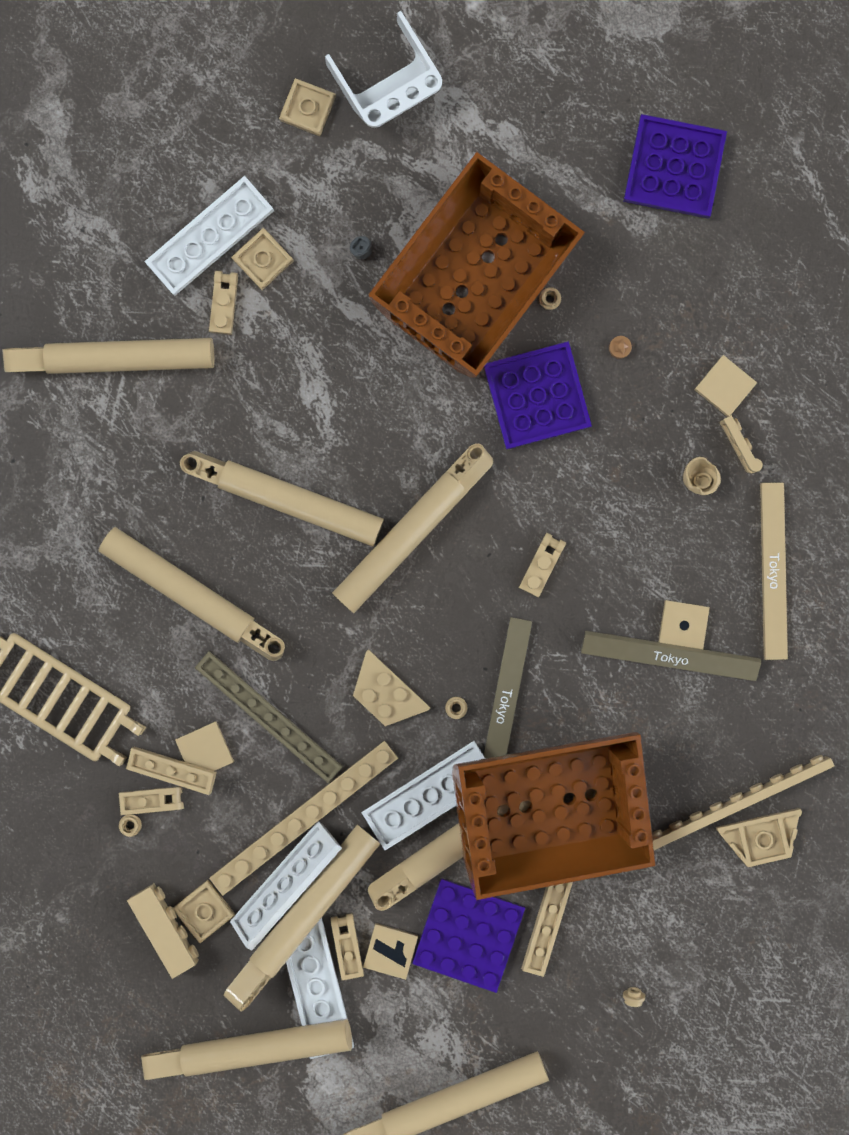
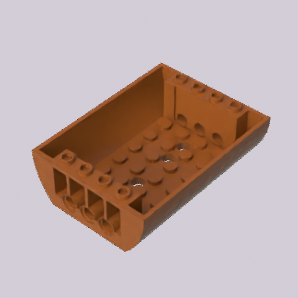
M476 152L368 296L375 307L390 322L457 372L475 378L585 232ZM498 235H504L507 238V243L500 246L495 242V238ZM484 253H492L494 261L491 263L484 262L482 259ZM465 287L468 290V295L460 298L456 295V289ZM447 304H451L454 306L455 312L452 315H446L443 313L442 308Z
M631 732L453 765L452 777L464 862L476 900L655 866L641 735L639 733ZM588 789H595L596 793L593 798H585V793ZM573 793V800L565 803L563 801L564 795ZM523 801H530L529 809L525 811L519 809ZM508 805L509 809L506 814L500 815L497 813L498 807Z

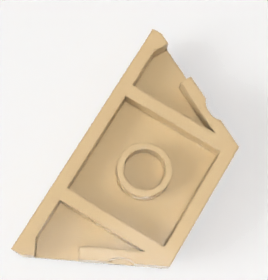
M369 649L366 651L353 696L384 726L430 709L414 691Z
M800 808L718 826L716 830L747 867H752L792 857L793 841L796 839L798 831L796 828L802 811Z

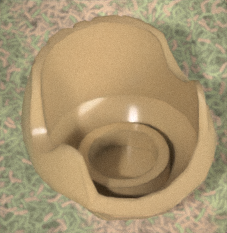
M696 457L686 465L683 473V482L693 493L708 495L717 490L721 477L715 465L704 457Z

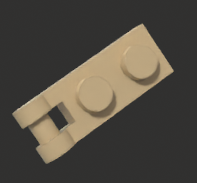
M215 271L209 326L210 333L232 335L238 273L223 274L222 271ZM222 282L229 283V289H222Z
M732 415L720 421L745 471L749 474L760 471L763 464L761 460L754 458L751 452L752 445L750 441L744 438L740 432L742 427L736 418L733 419Z
M546 532L519 588L539 597L566 542L561 539L558 541ZM547 546L555 549L553 554L545 551Z
M174 786L120 792L121 815L184 809V803L181 801L182 787ZM165 795H172V803H166Z
M353 913L346 914V917L338 918V916L331 917L341 979L347 980L363 977L364 971ZM348 926L349 932L340 933V927Z

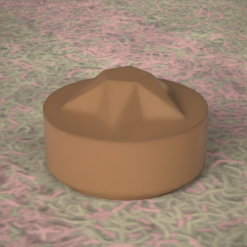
M624 336L615 337L609 344V352L616 359L627 357L632 349L630 340Z

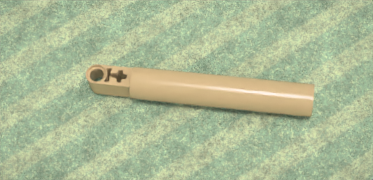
M212 338L45 344L44 347L2 349L5 372L46 371L47 374L202 369L214 368L215 362Z
M481 444L471 445L332 592L349 610L355 613L491 468L493 458Z
M192 451L183 456L180 461V467L185 473L216 484L221 490L374 547L384 522V519L230 460L224 462L203 453ZM189 457H192L196 460V468H193L189 465ZM212 466L215 467L214 471L217 472L214 475L212 474V470L209 469Z
M114 527L104 538L99 547V552L227 637L237 643L241 641L268 660L277 661L283 656L284 642L254 622L255 618L117 527ZM260 634L259 639L252 640V635ZM272 644L278 645L280 652L272 654L269 652L268 647Z
M523 801L519 809L522 811L529 809L530 801ZM508 805L498 807L497 813L500 815L506 814L509 809ZM459 823L369 885L368 894L377 910H387L464 857Z
M358 824L340 845L342 849L293 903L249 958L250 961L226 989L224 997L239 1011L245 1010L267 982L274 978L381 844Z
M343 1019L182 1045L180 1049L142 1055L144 1080L182 1074L187 1077L351 1051L352 1034L349 1021Z
M536 1051L382 1114V1118L348 1131L343 1135H416L548 1082L549 1078L539 1052Z

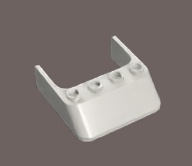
M401 11L397 13V23L414 49L415 59L411 64L360 94H353L330 55L327 54L325 56L328 69L353 110L372 128H377L437 93L442 87L441 75Z

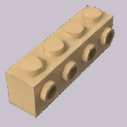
M153 883L131 896L127 902L173 979L195 966L199 961L197 958L199 953L196 947L190 945L186 939L188 935L182 925L179 926L175 920L176 913L171 906H167L164 901V892Z

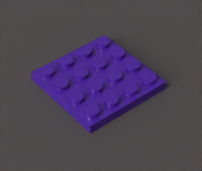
M641 114L623 202L709 219L711 217L727 131Z
M569 341L489 362L484 366L506 450L592 427Z
M441 878L412 964L497 993L525 911V906L496 896L476 900L472 888Z

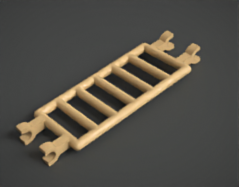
M10 634L7 640L0 636V666L14 644L26 650L0 691V703L92 761H98L100 756L103 755L116 765H123L127 757L107 746L119 726H125L137 736L142 735L146 729L144 725L127 716L130 711V705L18 634ZM36 656L45 663L21 701L17 703L9 698L8 695L32 657ZM53 667L63 673V676L39 714L36 715L26 708ZM72 679L82 685L57 727L45 721V719ZM89 691L101 698L74 739L64 733ZM109 702L120 710L93 751L83 745V742Z

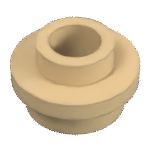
M546 288L541 292L539 302L547 310L556 309L560 305L561 294L555 288ZM552 296L554 301L549 303L546 301V297Z
M460 697L450 698L445 706L447 715L453 719L464 717L468 709L467 703ZM459 704L461 709L458 712H454L452 706Z
M134 814L125 815L119 822L121 833L128 837L137 835L142 827L140 818ZM128 821L134 823L133 829L127 827Z
M630 987L623 992L624 1002L631 1007H640L643 1001H645V994L639 988Z

